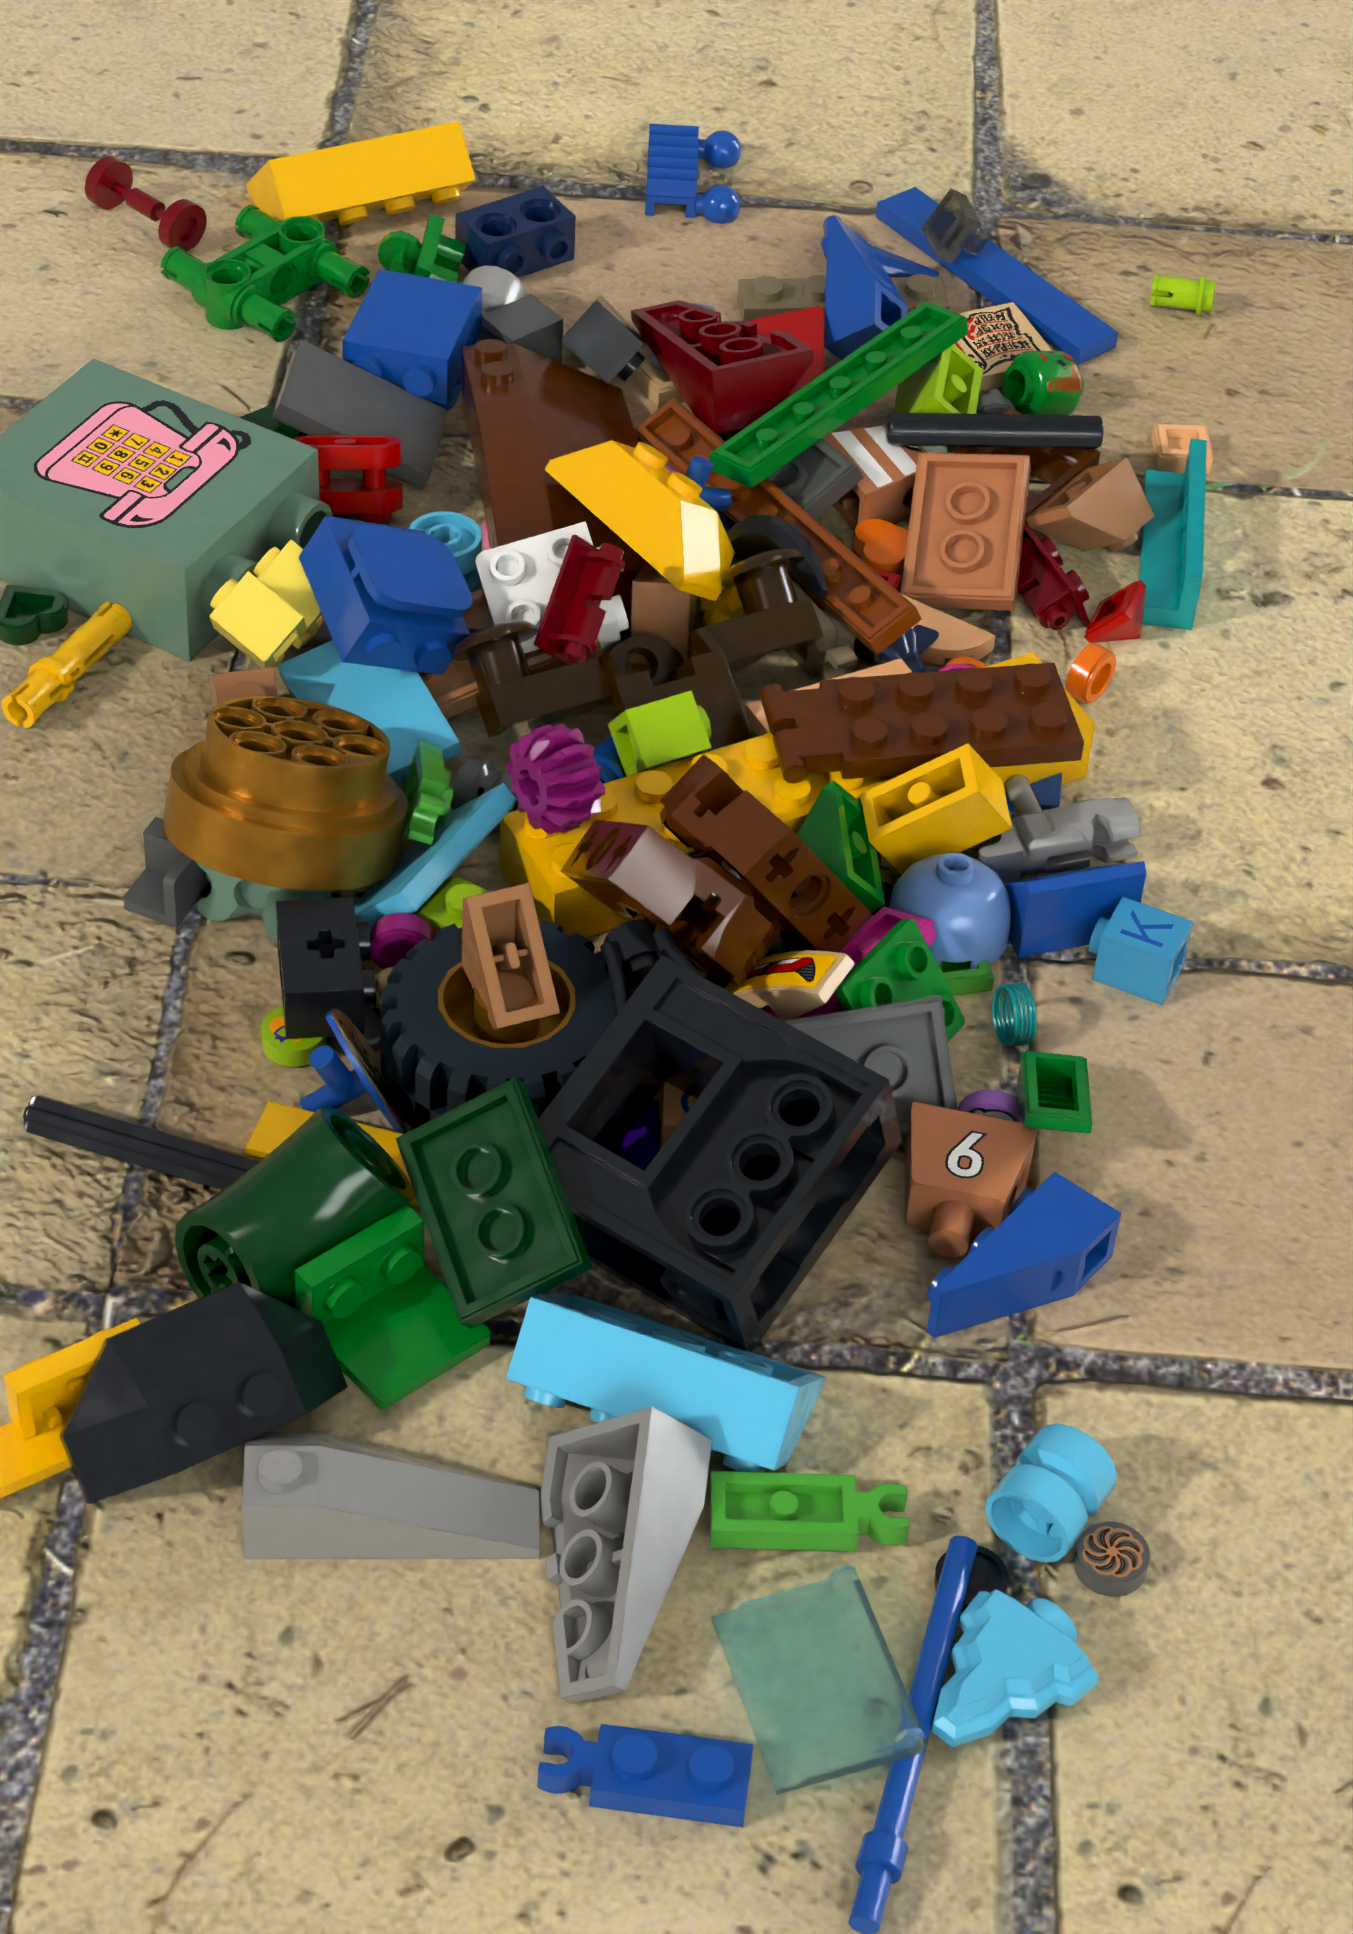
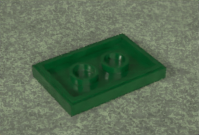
M514 1077L395 1138L460 1324L473 1328L529 1300L530 1297L542 1294L593 1268L526 1086Z

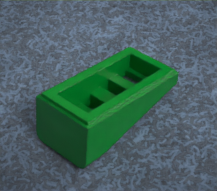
M1034 1051L1022 1052L1016 1091L1023 1126L1091 1134L1092 1111L1087 1058Z

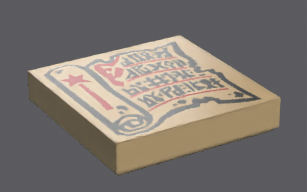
M1014 302L957 313L967 317L968 334L954 345L983 369L980 392L1002 387L1006 370L1014 358L1022 352L1052 351Z

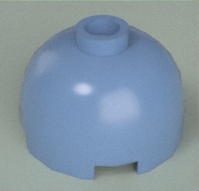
M961 853L932 855L912 863L893 885L888 908L933 920L936 940L928 947L936 963L940 966L941 961L955 963L971 961L970 969H977V963L986 960V962L988 961L991 964L997 961L1007 949L1011 919L1010 897L998 874L984 863Z

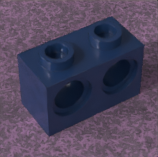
M544 186L456 213L455 240L466 244L461 263L470 272L474 268L484 265L498 266L519 278L574 260L576 216Z

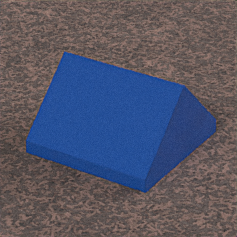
M1145 862L1096 866L1003 883L1011 903L1008 939L1018 958L1089 945L1099 918L1103 916L1110 919L1122 896L1141 903L1146 879Z

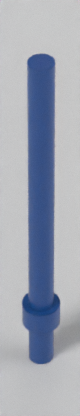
M954 1536L949 1541L873 1831L863 1835L855 1868L861 1876L848 1924L853 1930L862 1934H876L879 1932L891 1884L897 1883L901 1879L906 1861L908 1846L903 1837L978 1551L977 1543L966 1536Z

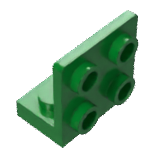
M408 1204L294 1270L296 1309L322 1321L341 1370L379 1409L389 1408L487 1347L491 1342V1331L484 1323L473 1328L460 1324L448 1288L424 1266L425 1221Z

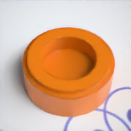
M1097 643L1087 645L1073 662L1066 679L1065 689L1072 697L1085 704L1096 701L1104 693L1114 675L1116 668L1115 654Z

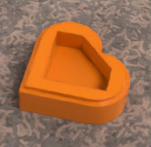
M881 519L863 520L855 527L853 549L870 568L901 575L904 570L908 530Z

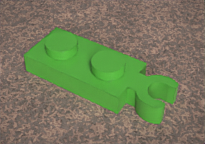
M421 740L418 741L402 788L408 800V812L403 834L408 839L432 845L436 823H444L451 805L453 789L448 787L451 770L444 767L442 747Z
M711 1471L709 1484L710 1548L856 1552L858 1535H868L874 1541L884 1545H901L907 1542L909 1518L889 1517L883 1512H905L907 1487L896 1483H885L874 1487L870 1492H857L856 1475Z

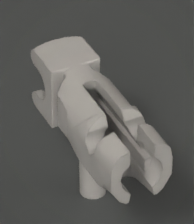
M1016 775L1005 783V790L1018 815L1011 819L1012 829L961 851V854L978 859V861L984 863L998 874L1002 883L1021 880V874L1023 873L1031 874L1070 867H1089L1091 854L1102 858L1105 863L1136 858L1138 852L1134 844H1130L1128 839L1140 837L1141 829L1136 811L1131 801L1125 797L1089 799L1049 810H1042L1027 778L1022 775Z

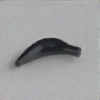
M754 515L738 522L726 533L735 552L732 561L738 557L756 555L769 550L796 548L802 552L805 558L799 564L787 569L788 572L817 599H824L827 596L828 587L817 555L808 539L795 525L778 516Z

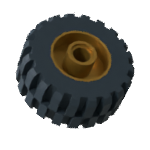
M543 920L539 926L560 1013L493 1029L488 1019V1009L476 986L473 989L462 967V928H458L454 923L439 929L434 934L433 941L430 942L424 938L406 953V959L402 958L387 977V987L382 991L380 1002L381 1075L385 1079V1086L392 1102L402 1112V1119L415 1129L514 1077L525 1084L537 1119H539L615 1018L608 967L602 952L594 954L595 946L588 939L576 932L572 936H568L563 933V928L560 925ZM496 969L497 974L514 973L521 975L529 981L525 971L519 969ZM625 982L626 995L628 1001L631 995ZM534 989L533 996L530 1002H528L523 1007L517 1009L533 1006L536 1004L538 996Z

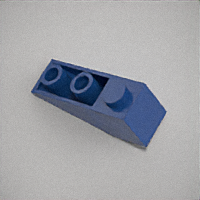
M833 215L828 218V239L826 244L824 347L831 354L843 360L907 315L908 305L868 242Z
M1056 1172L1048 1177L1035 1191L1030 1188L1026 1189L1016 1199L1008 1217L995 1229L992 1227L985 1228L973 1242L968 1255L955 1268L948 1265L934 1278L927 1293V1300L931 1302L926 1332L935 1338L1074 1296L1112 1258L1121 1213Z

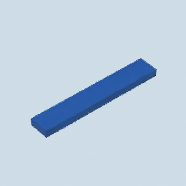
M911 188L877 202L876 218L995 305L1014 302L1040 336L1058 351L1066 352L1072 356L1077 365L1116 348L1118 337L1116 330L918 188Z

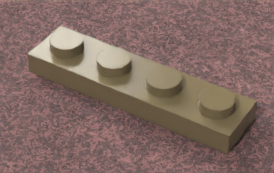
M915 274L910 277H890L908 305V313L925 301L949 310L950 306L942 277H930L924 274ZM816 275L808 278L777 279L771 276H762L756 279H739L737 297L742 321L820 306L824 311L825 325L824 289L826 277Z

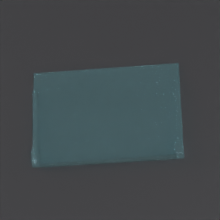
M839 1566L829 1574L827 1580L743 1602L735 1610L712 1616V1622L776 1795L912 1757L921 1753L926 1748L927 1740L857 1571L853 1566Z

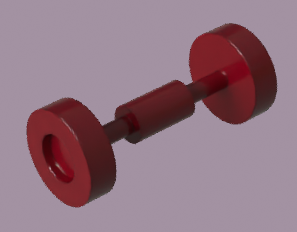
M114 156L103 157L92 166L85 181V194L90 202L102 209L110 210L120 205L126 199V204L130 208L153 221L160 220L158 228L159 239L169 249L177 246L187 252L199 243L204 235L207 224L206 213L202 207L188 199H180L165 210L163 202L139 188L131 189L133 173L130 166Z

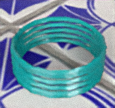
M1024 983L1000 985L994 993L992 1003L993 1023L996 1034L1006 1047L1029 1045L1034 1039L1037 1025L1034 998ZM1008 997H1009V1014H1008Z

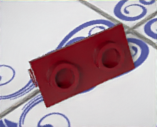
M1025 522L1024 534L1026 540L1022 542L1017 593L1019 595L1022 594L1025 604L1044 628L1060 630L1075 615H1077L1085 627H1088L1090 621L1083 602L1090 599L1085 585L1073 569L1067 573L1061 568L1064 565L1063 560L1051 539L1045 536L1039 540Z
M572 535L533 645L565 665L576 662L585 663L587 655L595 653L597 648L595 643L606 611L600 608L601 601L611 600L620 572H623L626 566L625 562L621 560L624 553L621 548L612 544L602 543L600 549H597L578 535Z

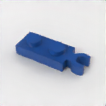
M601 1724L597 1743L585 1741L578 1732L568 1727L553 1726L545 1728L543 1753L561 1755L567 1758L568 1761L559 1765L540 1762L537 1787L549 1793L561 1794L570 1792L579 1785L591 1787L589 1807L743 1827L754 1744Z

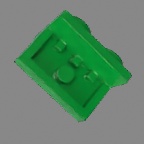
M914 919L900 920L858 962L834 991L843 1010L930 996H941L948 1042L965 1024L964 1016Z

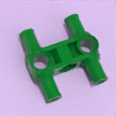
M248 205L243 208L235 222V225L238 226L235 229L236 233L241 237L249 239L246 243L208 263L199 260L187 253L183 248L176 246L167 251L161 262V267L164 269L161 271V274L165 278L173 280L191 291L197 304L205 308L206 320L212 326L231 330L251 325L270 336L276 342L287 340L296 327V321L293 320L296 318V314L292 310L280 306L283 303L321 282H326L344 292L350 298H357L364 293L370 280L367 277L370 272L366 267L358 265L338 253L336 245L325 237L324 225L319 220L298 216L279 221L254 205Z

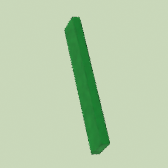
M925 301L710 452L709 461L714 465L712 471L752 489L968 334L967 317Z

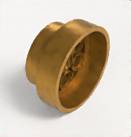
M250 696L231 699L216 705L208 716L205 740L185 750L174 759L171 765L162 826L167 839L180 852L192 860L228 876L285 889L304 891L349 890L380 882L396 869L408 812V800L401 788L386 772L390 753V741L386 734L371 722L351 712L314 701L278 696Z

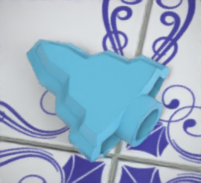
M997 1589L990 1593L979 1591L960 1616L959 1626L963 1635L953 1647L951 1654L956 1673L941 1688L932 1733L951 1747H956L990 1736L1009 1717L1035 1719L1054 1703L1073 1706L1095 1688L1099 1682V1675L1091 1666L1086 1653L1076 1644L1077 1631L1069 1616L1059 1606L1047 1599L1035 1598L1024 1606L1016 1599Z

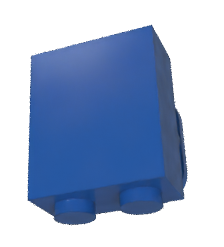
M379 269L342 340L343 360L449 411L456 404L462 391L461 346L475 345L481 333L482 287Z
M325 516L299 555L301 565L342 662L442 675L453 660L455 646L470 636L462 617L472 605L470 590L451 550L437 538L427 535L425 531Z

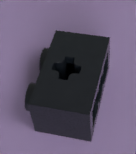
M354 897L276 901L277 950L286 1039L335 1036L325 1018L327 1012L333 1008L344 1013L361 1034H364V1008L376 1007V984L374 968L362 969L361 961L371 960L370 932L368 922L356 923Z

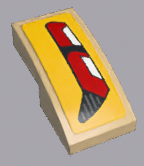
M806 950L779 953L764 957L740 987L734 986L729 982L724 989L758 1008L769 1005L781 1020L795 1019L826 1004L855 963L847 954L831 951Z

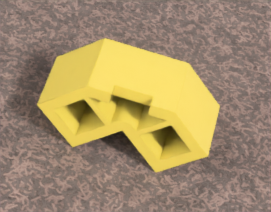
M290 540L281 551L276 546L271 548L258 562L253 574L248 571L239 582L234 578L228 580L215 594L210 603V606L215 609L209 615L213 628L261 668H276L285 657L284 653L291 645L300 649L325 623L299 560V555L303 549L293 540Z

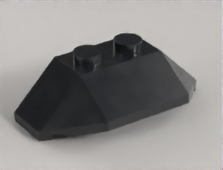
M236 1282L106 1338L81 1389L71 1417H68L59 1437L87 1504H91L177 1474L307 1415L348 1388L322 1321L241 1282Z

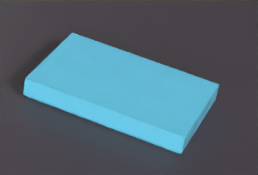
M333 640L277 665L280 677L292 698L314 701L340 708L366 719L381 729L390 741V753L386 772L393 778L396 784L406 780L419 740L442 747L444 762L462 755L458 738L417 671L342 662Z
M502 783L449 812L443 824L436 823L432 845L414 841L399 857L394 872L380 882L374 883L354 904L356 923L368 922L371 935L373 926L381 918L394 913L412 914L417 911L516 805L514 802L517 799L507 786Z

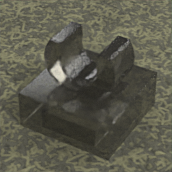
M950 188L921 227L935 255L950 263L955 260L962 249L970 254L978 255L989 240L988 236L977 231L981 226V222L967 196Z

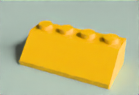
M460 121L271 159L246 183V187L255 205L261 211L279 221L291 217L305 216L317 219L320 222L338 219L339 225H349L367 219V212L385 208L386 215H396L416 208L415 202L432 198L433 205H443L457 201L462 198L461 192L475 181V176Z

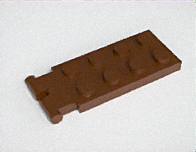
M1028 663L1014 666L820 680L818 689L783 691L780 685L769 684L760 691V698L769 730L774 736L773 743L782 775L788 783L801 782L806 778L807 774L836 771L841 772L842 779L901 775L967 743L970 744L990 768L1078 761L1082 758L1084 740L1055 663Z

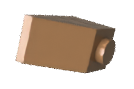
M1125 457L1084 469L1029 514L1026 520L1030 528L1079 550L1088 551L1107 546L1108 550L1113 552L1134 543L1139 538L1137 531L1155 515L1128 458Z

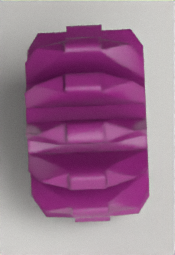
M563 723L555 726L548 724L532 729L530 734L522 736L520 741L510 745L512 761L506 764V770L512 777L513 786L510 788V791L516 794L518 810L520 813L527 812L529 824L534 829L542 828L548 835L555 832L565 833L579 828L580 824L589 821L591 817L601 813L602 802L600 797L605 794V786L599 778V771L602 767L595 762L593 757L594 747L592 744H584L583 735L578 728L568 729Z

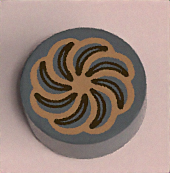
M1118 1522L1096 1523L1084 1530L1078 1539L1074 1556V1570L1081 1583L1091 1591L1109 1597L1125 1596L1137 1590L1145 1579L1150 1560L1149 1547L1142 1535L1128 1525Z

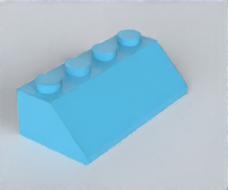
M564 1290L530 1297L506 1379L525 1385L523 1396L537 1403L564 1408L566 1400L592 1408L589 1418L597 1423L652 1406L712 1439L711 1449L725 1454L723 1459L725 1466L739 1472H765L766 1468L776 1470L788 1464L822 1390L825 1376Z

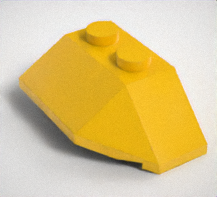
M611 440L551 459L544 469L678 590L713 601L717 600L723 589V575L730 568L735 552L717 511L699 497L703 489L687 476L675 471L670 472L665 467L668 458L664 454L643 442H638L634 448Z

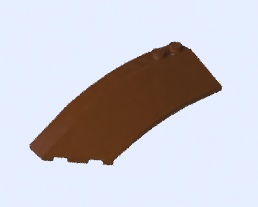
M486 339L477 342L475 345L461 346L462 408L479 479L490 549L586 521L594 547L597 548L602 543H608L624 551L621 560L625 562L626 566L624 571L620 572L612 597L620 595L629 624V629L620 631V635L631 629L632 581L643 566H652L544 470L551 459L611 440L634 448L636 447L638 439L622 389L517 344H506L501 340Z

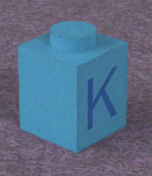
M1122 896L1111 918L1108 919L1101 916L1092 933L1089 952L1097 954L1092 980L1163 1005L1184 967L1193 921Z

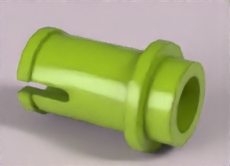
M1154 273L1150 306L1196 310L1195 315L1201 316V311L1212 312L1216 281L1206 280V275H1201L1200 280L1162 276Z

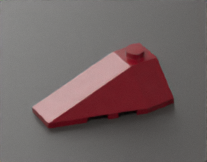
M681 300L631 310L632 322L653 354H655L692 413L713 432L721 436L731 437L736 435L783 402L814 360L813 349L792 334L778 330L770 333L771 338L757 334L756 323L746 320L737 324L721 322L720 312Z

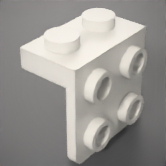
M586 521L488 549L477 555L475 563L494 625L512 621H529L539 629L572 535H578L593 545ZM620 595L611 597L610 601L602 600L600 608L606 611L598 634L602 655L607 654L614 646L621 642L620 631L629 629L628 619ZM536 635L521 643L524 653L539 649L533 645Z

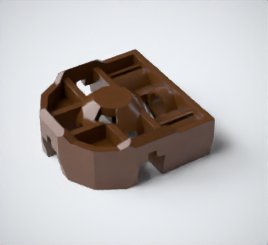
M704 754L660 800V803L664 806L660 812L662 824L686 847L693 848L697 853L703 852V857L712 858L750 887L754 896V907L766 919L778 920L782 932L798 933L817 951L839 953L871 914L864 904L792 829L747 790L743 791L721 767Z
M594 820L561 869L563 874L619 916L635 919L639 913L652 922L658 923L654 929L655 932L661 928H669L676 946L695 969L721 983L728 980L734 986L740 987L762 961L781 932L778 920L766 919L755 909L754 896L750 887L712 858H693L685 854L649 825Z

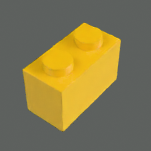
M969 743L860 793L869 842L901 875L912 863L923 858L938 854L959 853L1012 829L1003 782Z

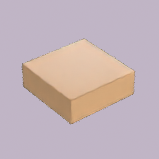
M1154 424L1151 441L1156 470L1184 473L1190 439L1207 440L1206 474H1210L1213 456L1207 426Z

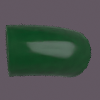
M327 1105L322 1106L292 1135L253 1168L180 1219L176 1224L174 1240L179 1264L189 1286L198 1298L233 1283L241 1282L284 1304L290 1305L296 1300L294 1270L402 1206L409 1205L416 1196L406 1174L373 1137L340 1111Z

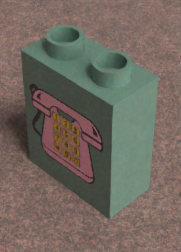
M96 359L89 361L0 435V580L15 586L57 591L65 596L69 610L87 618L92 617L99 607L107 601H110L111 607L114 603H118L126 609L132 619V628L127 635L189 662L220 634L213 628L209 617L215 610L210 606V603L219 589L231 578L239 582L248 571L253 574L258 562L275 546L281 551L290 540H293L304 549L324 517H332L330 506L319 501L318 449Z

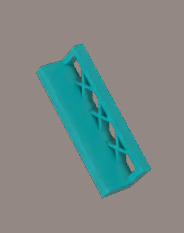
M1190 439L1184 474L1149 469L1145 471L1143 492L1155 516L1142 526L1140 530L1138 581L1142 580L1146 585L1142 624L1186 630H1192L1203 577L1207 440Z

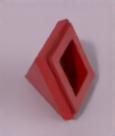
M1142 580L1134 581L1099 602L1085 631L1084 637L1089 643L1140 638L1146 585Z

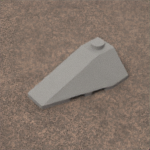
M652 1406L549 1437L539 1507L541 1524L552 1529L554 1554L545 1560L547 1580L558 1585L560 1610L552 1622L560 1699L571 1704L626 1690L704 1507L712 1439Z
M267 1432L247 1441L245 1444L241 1503L244 1559H540L539 1490L324 1432Z

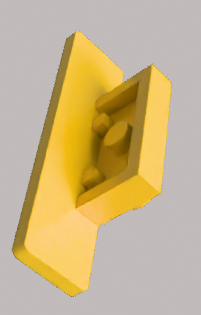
M137 1318L111 1329L99 1331L83 1341L43 1358L31 1360L24 1366L4 1374L11 1422L0 1426V1499L72 1467L59 1435L68 1417H71L81 1389L104 1340L141 1324Z

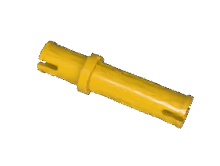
M110 601L103 603L92 617L70 635L51 656L41 657L30 666L26 679L3 698L1 707L6 718L15 726L20 727L23 722L24 728H29L52 704L66 700L74 690V683L131 630L132 619L126 609L118 603H114L112 607Z

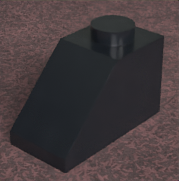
M601 295L560 340L607 384L616 375L625 382L645 360V357L639 350L646 341Z

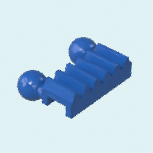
M650 124L645 215L654 216L655 203L686 205L685 218H695V214H701L705 219L713 223L725 224L734 221L740 212L739 196L732 188L725 185H716L709 188L704 194H696L698 159H704L707 164L716 168L733 167L738 163L742 152L738 138L729 131L719 130L711 133L706 139H698L699 126Z

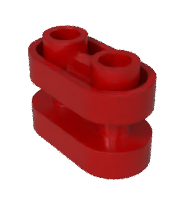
M308 435L293 438L296 441L318 449L319 501L330 506L332 517H337V514H359V520L363 522H385L392 519V512L403 508L402 483L394 480H385V469L399 466L402 463L401 440L399 438L383 435ZM330 469L362 470L363 479H330Z

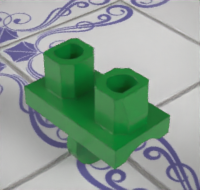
M430 214L422 243L410 233L402 231L391 232L380 241L377 255L381 265L388 271L457 283L459 277L457 270L461 264L466 244L442 235L445 219Z

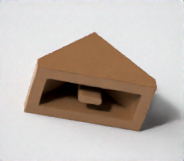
M643 566L632 581L631 637L650 635L665 640L677 649L684 660L687 661L691 653L692 640L689 634L694 630L698 596L678 590L655 568ZM630 653V669L651 670L650 664L645 657L637 653Z
M530 883L463 898L462 967L473 989L476 986L486 1005L488 1019L493 1029L560 1013ZM496 969H519L525 971L529 981L521 975L514 973L497 974ZM534 989L535 993L538 996L536 1004L533 1006L517 1009L523 1007L528 1002H530L533 996Z

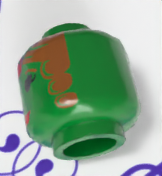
M1063 351L1022 352L1014 358L1006 370L1002 381L1004 397L1010 400L1017 412L1026 415H1070L1078 405L1084 388V381L1079 366L1072 356Z

